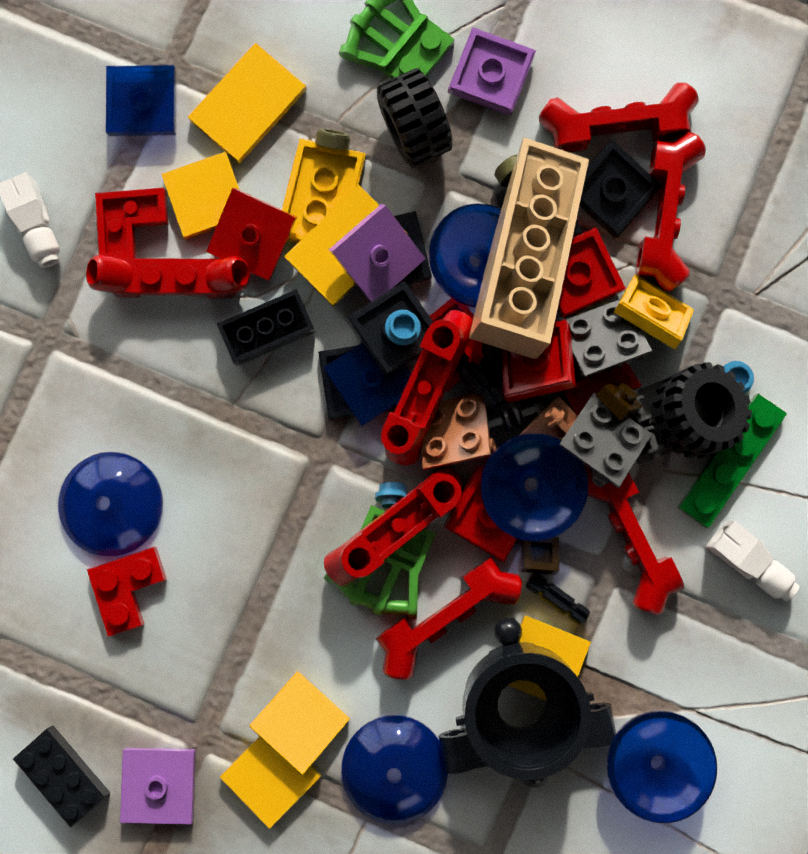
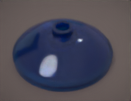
M469 204L453 210L438 224L429 245L430 268L440 288L455 301L474 308L477 306L487 260L501 212L500 208L493 205ZM473 256L479 260L480 264L478 267L470 263V257Z
M541 433L522 434L501 444L489 457L481 477V498L491 520L505 533L527 541L547 540L565 532L581 515L588 497L587 472L583 462L559 446L562 440ZM529 478H534L536 481V486L532 490H526L524 486L525 481Z
M119 452L95 454L78 463L65 478L58 498L59 518L68 537L83 550L100 556L124 555L144 545L156 531L163 513L162 489L153 471L139 459ZM103 497H107L110 501V505L106 510H102L99 505Z
M650 711L630 719L616 733L608 750L607 775L615 796L631 813L650 822L673 823L690 817L707 802L716 783L717 759L709 738L693 721L670 711ZM661 756L662 764L657 768L652 767V758Z
M404 715L381 716L359 728L347 744L341 766L344 789L353 805L368 818L390 825L413 822L431 811L440 800L448 777V773L444 769L439 738L424 723ZM392 768H396L401 772V777L397 780H391L387 772Z

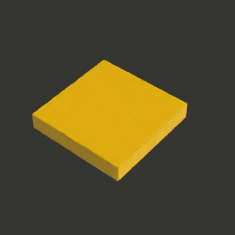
M226 151L161 174L185 240L215 230L231 189H239Z
M638 275L633 276L614 310V313L673 349H676L682 341L694 312L693 308Z
M523 615L520 623L522 637L519 642L534 643L551 650L560 656L578 677L591 642ZM518 680L508 685L546 701L544 691L533 682Z
M297 671L253 720L249 727L295 770L303 775L350 718Z
M258 737L223 772L220 778L270 829L321 777V774L311 764L305 773L301 775L261 737Z

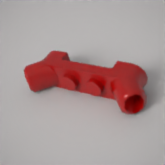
M678 82L673 85L659 104L646 105L645 102H633L626 105L625 108L611 109L610 106H600L587 113L577 112L559 97L550 99L538 116L539 125L553 134L554 148L566 152L587 150L591 136L652 129L653 142L656 140H674L687 132H691L688 116L699 103L697 91L692 86L684 82Z
M691 132L685 133L673 143L656 140L650 158L648 173L655 180L661 181L662 187L659 192L654 237H644L638 246L636 275L653 276L664 291H672L688 279L690 275V270L672 248L673 239L678 238L681 227V219L676 218L677 206L682 205L685 196V185L680 184L682 173L702 160L706 153V147L702 139L697 134Z
M96 255L87 264L86 279L92 290L112 293L121 298H140V295L207 296L208 298L226 299L235 296L239 291L247 288L250 281V268L247 261L239 256H231L224 259L113 258Z
M450 310L442 320H437L429 326L419 346L423 350L395 411L390 412L381 432V441L386 449L385 454L387 458L396 464L409 466L416 463L419 459L423 439L467 344L471 341L469 335L473 319L463 312Z
M584 465L579 472L575 484L578 493L607 503L611 511L607 515L609 522L617 534L622 533L627 543L626 546H623L624 552L631 565L637 564L642 573L632 601L634 607L656 616L662 614L668 596L683 590L685 586L672 557L656 559L626 499L639 493L630 473L628 472L619 488L612 483L605 484L604 487H598L591 481L593 469Z
M440 466L427 479L348 541L328 553L324 558V569L329 578L340 586H346L359 577L371 574L384 563L383 560L436 518L444 516L457 505L464 489L460 475L453 468Z
M490 557L462 576L469 586L468 590L413 629L404 617L375 638L385 652L382 668L384 674L389 678L398 680H409L414 676L419 644L428 639L430 644L438 640L448 632L445 626L454 619L461 623L477 611L474 605L481 600L511 606L518 603L522 589V579L520 576L500 571L492 557Z

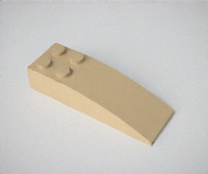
M525 137L523 138L492 241L469 339L533 359H537L550 345L589 159Z

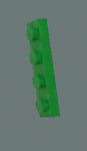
M759 393L754 395L750 401L751 403L747 405L748 409L752 410V418L747 419L750 427L748 432L742 433L744 438L739 443L734 444L733 447L713 454L677 506L679 510L705 528H709L787 415L785 411Z

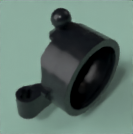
M504 618L496 624L494 635L502 646L489 651V654L476 664L468 676L462 701L463 715L455 718L457 726L465 725L466 728L449 730L438 736L446 773L458 774L489 766L502 775L521 779L526 785L535 788L544 785L549 776L566 768L575 760L582 749L604 747L614 744L618 740L611 704L605 702L590 704L589 701H594L593 693L586 692L579 678L560 656L534 643L519 642L522 637V627L513 618ZM518 680L537 684L546 696V709L543 716L535 724L528 727H515L508 724L498 711V699L501 692L509 684Z

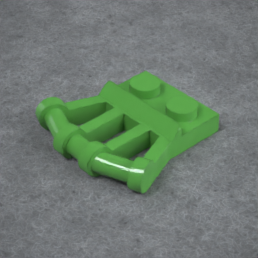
M366 0L364 10L359 15L355 14L350 20L351 27L346 43L342 44L339 50V56L343 59L379 69L390 79L415 68H418L428 77L453 47L455 39L430 21L427 15L421 14L413 0H400L412 20L410 26L385 8L397 0ZM375 17L401 36L395 44L369 25ZM362 35L384 51L386 55L381 57L359 50L358 46Z
M371 505L361 530L385 511ZM426 528L422 529L383 560L393 564L379 597L365 591L372 573L365 577H360L357 587L352 582L346 586H340L330 579L327 574L323 579L328 584L332 582L350 600V604L357 607L361 604L373 609V614L381 616V614L408 615V619H417L418 575L436 533ZM400 569L409 571V601L388 600Z

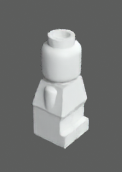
M27 172L1 182L0 197L6 209L5 212L14 222L17 232L25 235L23 242L30 259L33 262H37L40 268H47L59 262L57 255L60 252V248L52 229H50L47 206L41 197L37 182Z
M726 521L705 546L746 579L756 578V584L774 599L781 598L786 602L799 589V585L795 583L794 574L778 561H773L770 552L766 550L762 542L736 521Z

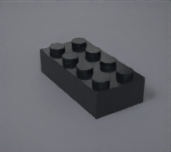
M297 289L217 323L231 359L236 366L315 333V329Z
M54 725L44 730L13 758L15 763L70 828L110 793Z

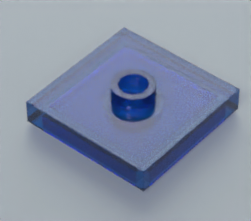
M174 65L106 66V133L108 136L176 135V68Z
M361 343L324 367L362 427L399 403L412 374L405 365L384 378L382 372Z

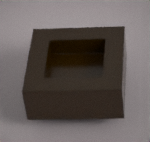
M614 382L604 385L596 394L620 421L635 416L643 407L636 400L637 395L634 390L624 383Z
M524 534L521 538V572L556 575L559 572V537Z

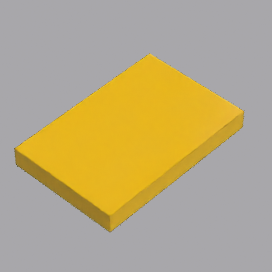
M254 43L192 111L188 119L240 164L306 92L307 88L304 83L257 43Z
M299 139L282 210L297 216L288 242L298 243L358 184L360 185L366 153L349 149L328 148L318 145L314 141Z
M359 184L284 256L332 307L339 303L356 284L329 249L379 206Z

